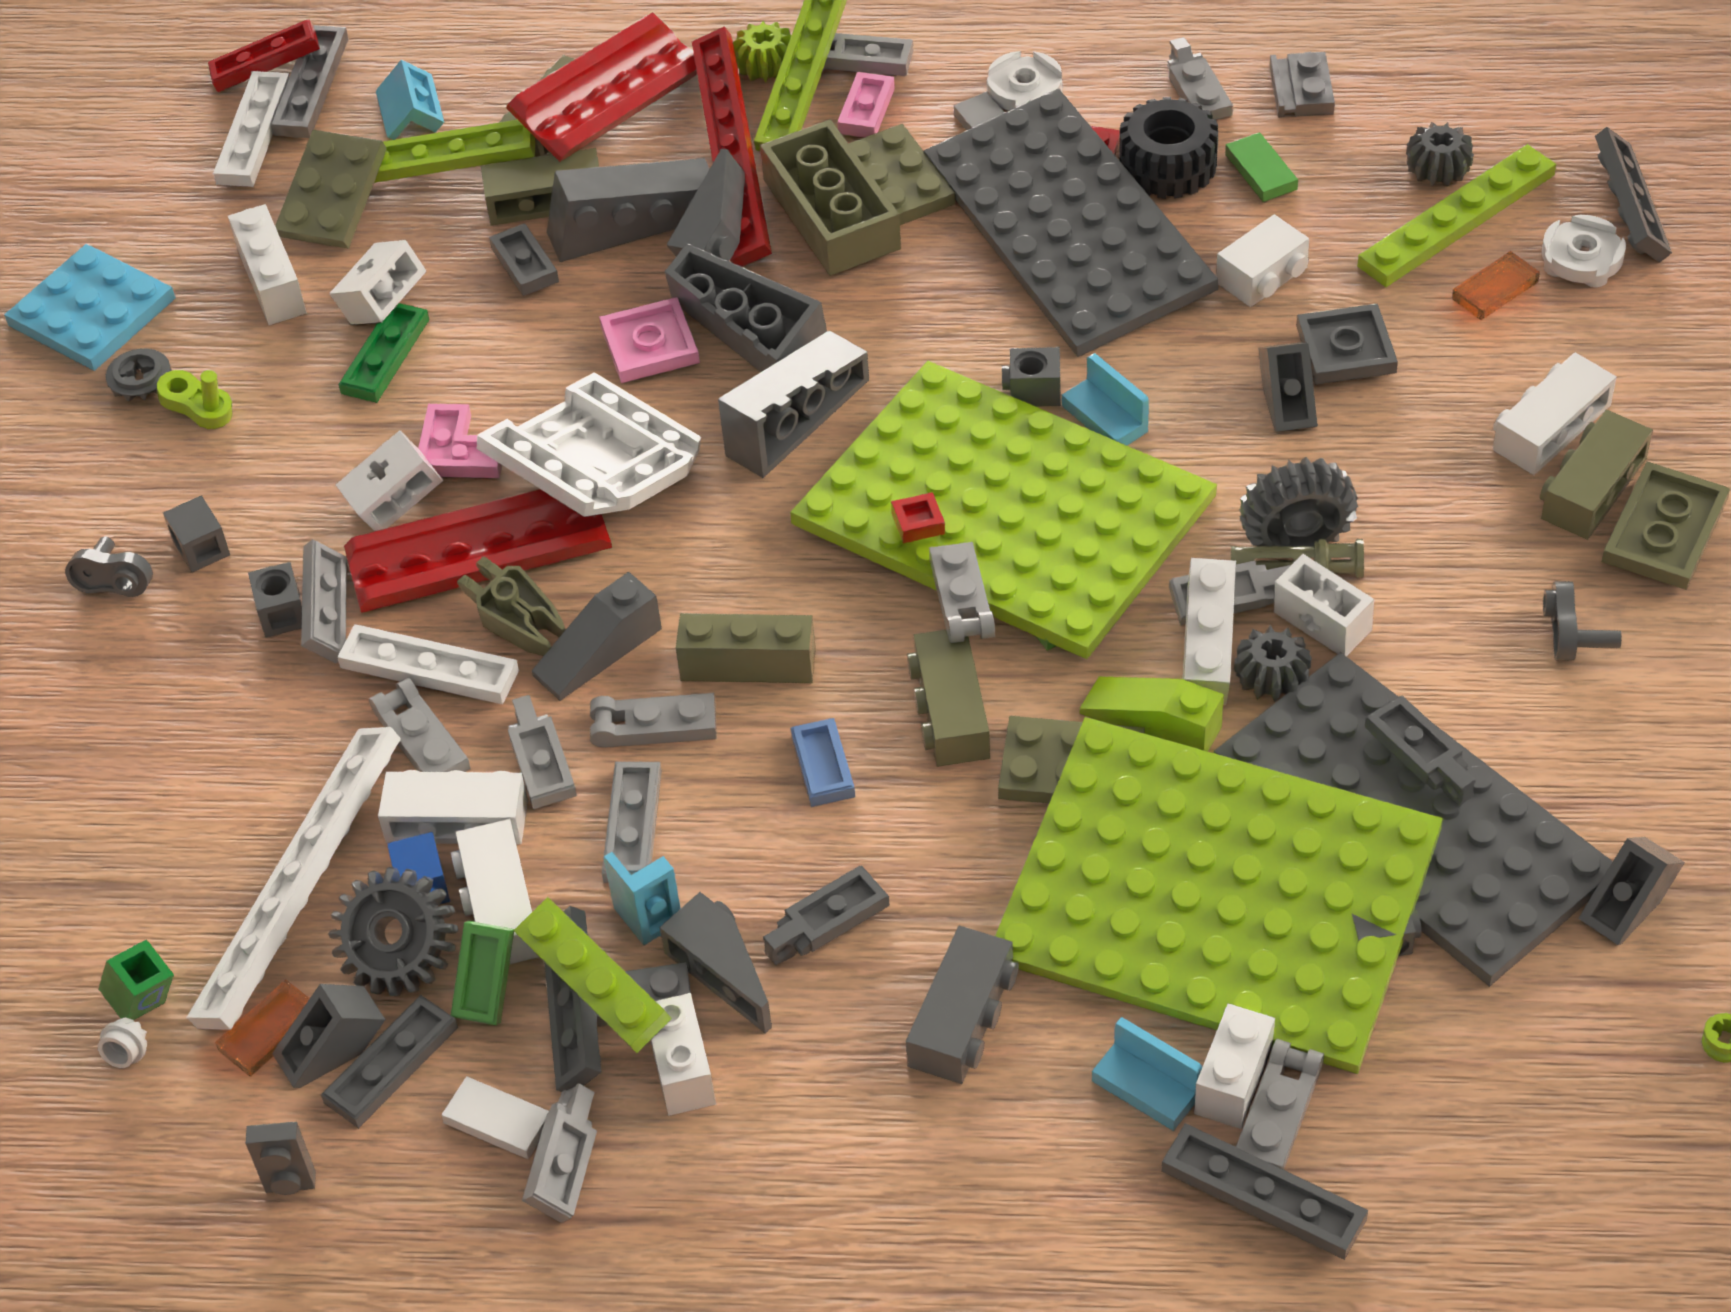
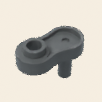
M104 536L99 539L93 549H80L75 552L65 567V575L68 582L81 592H113L127 597H136L146 590L153 578V570L148 561L136 553L110 554L115 547V543L111 538Z
M1554 581L1552 590H1544L1543 615L1551 617L1555 660L1574 661L1577 647L1621 648V631L1578 630L1573 582Z

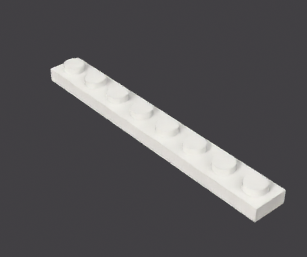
M391 727L361 728L357 730L186 1017L197 1029L231 1030L234 1023L241 1017L245 1004L257 984L263 979L266 968L278 948L284 943L290 927L300 910L307 904L311 891L321 874L328 868L335 850L342 838L349 832L352 821L362 804L370 796L371 789L383 768L389 763L391 755L401 739Z

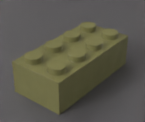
M831 119L760 145L763 180L829 276L901 249L899 213Z

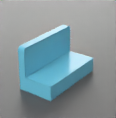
M400 60L376 90L386 135L388 138L395 140L411 121L436 133L443 125L444 119L432 74L404 60Z
M1093 353L1087 357V379L1062 394V407L1089 430L1124 445H1129L1148 432L1149 398L1097 354Z
M613 852L603 856L613 907L640 942L646 945L661 936L660 927L681 909L674 868L663 856L631 875Z
M1121 1017L1114 1027L1113 1046L1092 1070V1082L1174 1131L1195 1105L1196 1082L1202 1070V1065Z

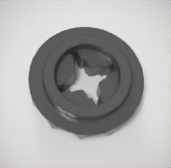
M147 348L134 349L121 354L110 363L106 371V382L115 397L124 396L128 402L136 396L146 400L147 394L151 392L157 394L159 378L166 372L172 371L168 358L161 352ZM137 369H140L141 373L144 374V379L136 380Z

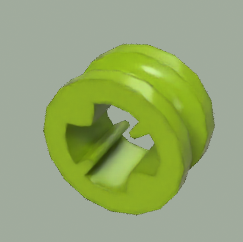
M1720 1013L1710 1017L1705 1023L1701 1043L1703 1050L1709 1057L1719 1062L1729 1063L1731 1062V1038L1727 1044L1719 1041L1718 1037L1722 1035V1031L1731 1033V1014Z

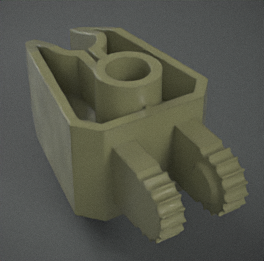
M482 557L476 563V566L480 573L491 582L483 589L473 579L463 575L457 581V584L464 594L477 604V610L483 627L526 652L544 656L551 648V645L539 630H548L557 637H560L566 630L553 603L520 566H506L502 570L487 557Z

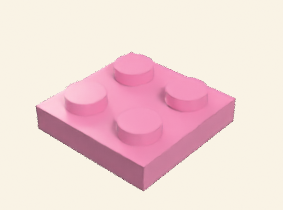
M677 297L599 317L601 329L621 383L700 363L698 349Z

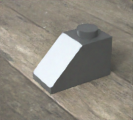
M1298 342L1258 347L1262 387L1275 432L1317 427L1309 343Z
M1646 837L1627 838L1578 919L1615 944L1621 945L1660 904L1685 862Z
M319 984L272 1054L293 1088H301L361 1055L386 1019L364 986Z

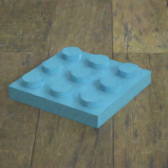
M85 244L6 312L4 316L8 326L95 371L176 297L171 286Z

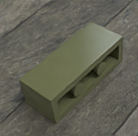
M596 148L578 150L561 162L553 155L482 165L481 173L490 225L549 217L555 171L599 167Z
M1606 409L1596 424L1590 422L1586 426L1581 436L1579 447L1576 450L1569 449L1566 453L1558 475L1556 477L1549 476L1544 483L1540 493V499L1544 501L1541 519L1588 540L1647 459L1653 429Z
M680 613L676 654L681 681L813 683L816 646L812 615Z
M946 630L913 634L915 652L907 653L910 679H919L920 687L914 688L918 715L926 714L927 722L921 723L925 750L933 749L937 767L990 759L989 727L969 636L964 637V642L950 643Z

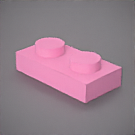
M857 72L837 122L838 130L841 134L867 137L878 133L895 89L894 77Z

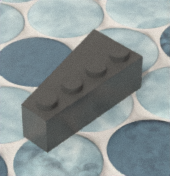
M705 158L555 171L547 234L559 262L675 230L710 169Z
M688 243L664 271L671 298H678L682 310L760 372L827 332L822 303Z
M827 331L718 398L725 456L764 478L869 381L867 351L837 334Z

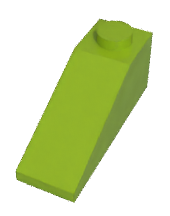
M1098 676L1080 707V714L1112 725L1144 727L1145 734L1209 751L1222 728L1224 694L1184 679Z

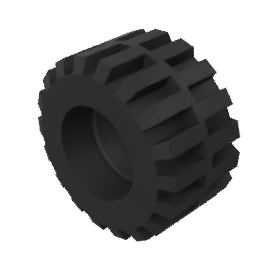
M1163 97V100L1151 99L1147 100L1145 105L1138 104L1133 107V112H1127L1124 116V122L1120 125L1119 161L1149 196L1154 194L1157 195V198L1166 199V196H1173L1174 199L1182 198L1183 194L1192 195L1197 193L1198 187L1205 188L1209 184V180L1214 178L1217 167L1218 124L1216 120H1213V115L1209 110H1202V105L1196 102L1188 103V99L1179 98L1178 100H1173L1171 97Z

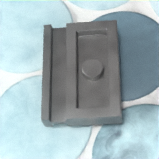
M1326 52L1287 54L1285 59H1277L1276 55H1270V73L1278 118L1284 117V113L1295 112V117L1334 114L1335 100Z

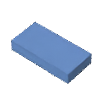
M834 718L790 727L791 738L811 807L854 798L855 787Z

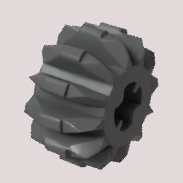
M1431 122L1428 128L1417 127L1416 133L1410 137L1407 143L1408 171L1416 174L1417 181L1429 180L1431 186L1436 182H1442L1449 186L1452 180L1462 181L1464 175L1470 171V166L1473 164L1472 137L1464 135L1463 127L1450 128L1448 122L1444 126H1437Z
M1269 625L1264 634L1252 629L1249 639L1240 641L1237 647V658H1235L1234 671L1236 676L1240 678L1242 690L1254 689L1257 700L1265 694L1271 695L1275 703L1280 694L1286 695L1290 691H1297L1298 685L1308 680L1312 661L1310 650L1305 649L1306 644L1303 637L1292 638L1289 627L1279 633L1275 632L1272 626Z

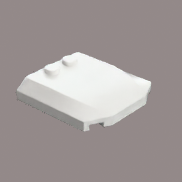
M593 373L566 387L565 402L517 427L513 425V422L506 419L478 434L476 449L585 517L629 510L685 478L700 450L701 437Z

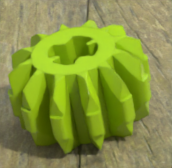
M762 21L760 25L748 24L747 30L737 31V38L733 41L739 74L748 75L750 81L763 78L765 83L768 78H776L792 36L789 28H780L778 22L766 25Z

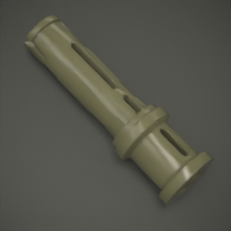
M1319 539V541H1314V546H1231V560L1236 561V564L1255 561L1254 559L1293 558V560L1255 561L1256 565H1265L1266 569L1269 570L1288 565L1291 566L1304 554L1309 558H1314L1315 562L1334 574H1355L1356 578L1364 577L1363 539H1356L1355 543H1327L1326 539ZM1331 558H1351L1344 560H1331Z

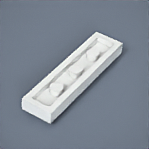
M252 71L213 172L216 185L254 187L273 135L271 123L290 78L289 73Z
M354 624L337 657L342 669L400 682L410 678L414 685L498 704L504 703L519 672L517 660L356 624Z

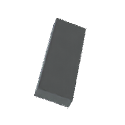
M420 995L321 1094L323 1103L359 1129L458 1029L456 1019Z

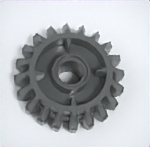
M1304 457L1300 463H1292L1288 460L1287 464L1280 468L1272 465L1271 472L1267 475L1257 474V483L1247 485V494L1240 497V521L1247 538L1253 546H1314V541H1319V539H1326L1327 543L1330 541L1338 542L1339 533L1350 531V522L1357 519L1358 497L1351 478L1347 476L1346 471L1339 469L1337 463L1327 464L1323 458H1319L1313 463L1307 457Z
M388 867L384 873V879L379 872L370 871L367 878L369 887L360 880L352 882V889L356 894L355 898L342 894L339 896V901L347 907L345 913L333 911L331 914L333 920L342 922L341 930L333 929L328 933L331 939L342 940V945L332 950L333 957H348L340 968L342 973L349 975L356 972L354 984L356 986H365L370 982V992L380 995L387 987L390 996H400L403 985L408 992H418L420 985L418 976L425 983H433L436 979L430 967L434 966L445 970L448 967V963L440 957L441 951L454 952L456 949L455 944L445 942L446 934H454L459 930L457 925L445 923L444 921L445 918L455 913L454 907L450 905L439 907L438 905L445 899L446 892L442 889L430 892L433 879L423 876L417 881V874L414 870L406 869L400 877L397 868ZM397 919L402 926V935L396 943L389 944L385 937V929L389 922Z

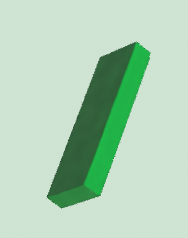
M398 303L382 322L377 323L339 382L340 393L378 403L429 322L428 310Z

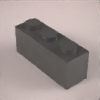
M958 925L906 1039L908 1067L959 1084H963L969 1068L976 1069L978 1067L985 1046V1042L982 1040L987 1028L992 1030L995 1028L1002 1008V1002L999 1001L1004 989L1010 991L1013 988L1018 974L1019 964L1012 961V941Z

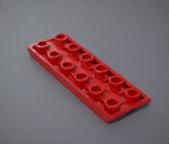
M652 12L520 92L508 103L506 109L561 162L695 77L697 70L694 53L689 47L680 42L674 32Z
M541 489L355 536L344 545L361 613L460 588L457 581L463 575L473 579L476 583L487 581L489 579L485 578L476 566V563L482 557H487L502 570L506 566H520L525 571L612 548L602 514L584 517Z

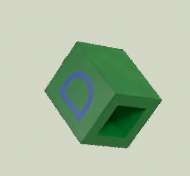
M146 939L106 960L98 990L121 1019L126 1017L135 1020L166 1002L174 974Z

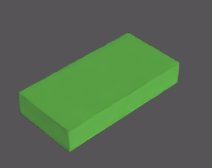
M1260 132L1226 144L1225 155L1262 202L1298 190V178Z
M473 921L464 922L451 1009L452 1017L492 1025L501 1023L514 929Z

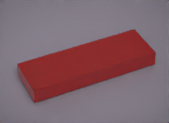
M306 19L209 61L210 76L216 91L221 92L249 80L252 71L267 72L319 50L316 31L310 19Z

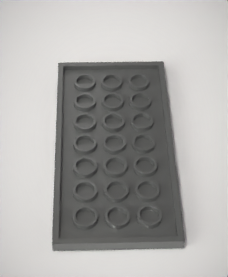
M1059 88L924 150L925 155L955 192L956 202L1077 357L1219 290L1218 278Z
M1340 652L1310 675L1306 682H1301L1298 685L1297 691L1287 693L1214 750V753L1443 818L1442 829L1414 909L1418 911L1420 917L1421 931L1490 987L1590 900L1613 861L1443 730L1441 731L1463 750L1462 758L1468 764L1467 772L1476 779L1473 790L1474 797L1459 806L1444 794L1441 787L1433 790L1428 784H1424L1365 728V717L1398 696Z

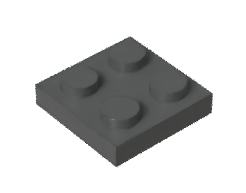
M1378 303L1297 315L1296 327L1301 342L1309 343L1312 377L1315 385L1397 373L1398 361Z

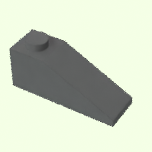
M726 149L720 150L667 243V247L675 256L688 243L729 261L740 242L745 172Z
M627 572L594 595L533 668V677L561 701L662 629L657 596L635 576Z
M699 892L660 927L664 954L677 964L686 962L688 973L764 1033H767L772 1028L769 1001L739 932L735 916L724 903L720 901L714 903Z

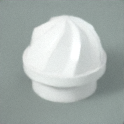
M126 1017L111 1022L101 1031L98 1043L99 1054L108 1064L114 1067H129L131 1064L139 1062L145 1055L147 1047L145 1036L147 1031L141 1029L139 1022H134V1020Z

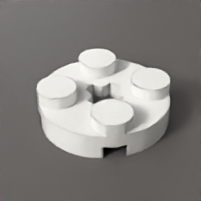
M1021 51L1010 52L997 58L988 70L987 92L999 107L1008 111L1058 88L1063 93L1061 67L1056 60L1044 53L1033 51V57H1021Z
M1591 215L1572 216L1571 222L1559 225L1560 220L1551 224L1545 232L1542 245L1544 270L1547 274L1572 282L1585 283L1590 287L1596 288L1605 285L1608 278L1615 275L1621 268L1626 242L1624 238L1621 240L1616 235L1617 228L1609 221ZM1582 246L1589 248V251H1580Z

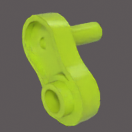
M184 370L169 371L159 378L157 382L158 400L166 409L182 413L191 418L197 425L206 429H217L230 422L233 414L232 400L227 392L218 388L217 374L214 371L206 370L200 375L201 381L190 372Z

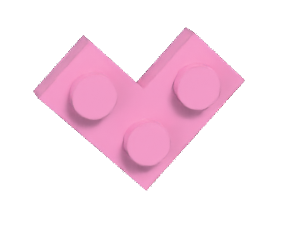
M428 404L418 449L440 477L500 478L502 464L476 449L477 435H467L471 420L469 404Z

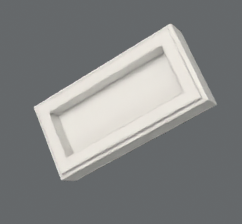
M466 1076L443 1111L442 1119L446 1125L529 1159L539 1143L549 1111Z

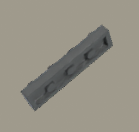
M1606 127L1595 135L1600 149L1598 159L1610 176L1607 183L1611 191L1618 198L1620 204L1617 209L1618 213L1628 225L1630 231L1628 240L1639 254L1647 253L1660 263L1672 254L1632 145Z
M569 906L563 912L587 934L585 911ZM544 962L556 1090L562 1092L575 1087L579 1083L584 1086L602 1072L597 1016Z
M1186 1123L1162 1161L1161 1172L1343 1260L1346 1259L1367 1221V1209Z

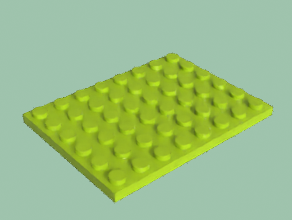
M927 360L793 508L790 515L791 524L936 591L929 560V547L973 542L987 601L993 617L1043 640L1046 638L1048 642L1084 659H1088L1216 497L1217 484ZM933 492L945 521V534L903 543L891 514V501Z
M1085 717L995 937L1013 942L1012 961L1019 964V970L1216 1031L1227 1004L1275 1018L1272 1048L1276 1039L1291 1043L1290 1048L1308 1053L1310 1049L1324 1053L1323 1064L1358 1074L1404 941L1403 935L1408 920L1416 906L1442 829L1443 818ZM1352 914L1396 935L1381 938L1366 936L1358 941Z

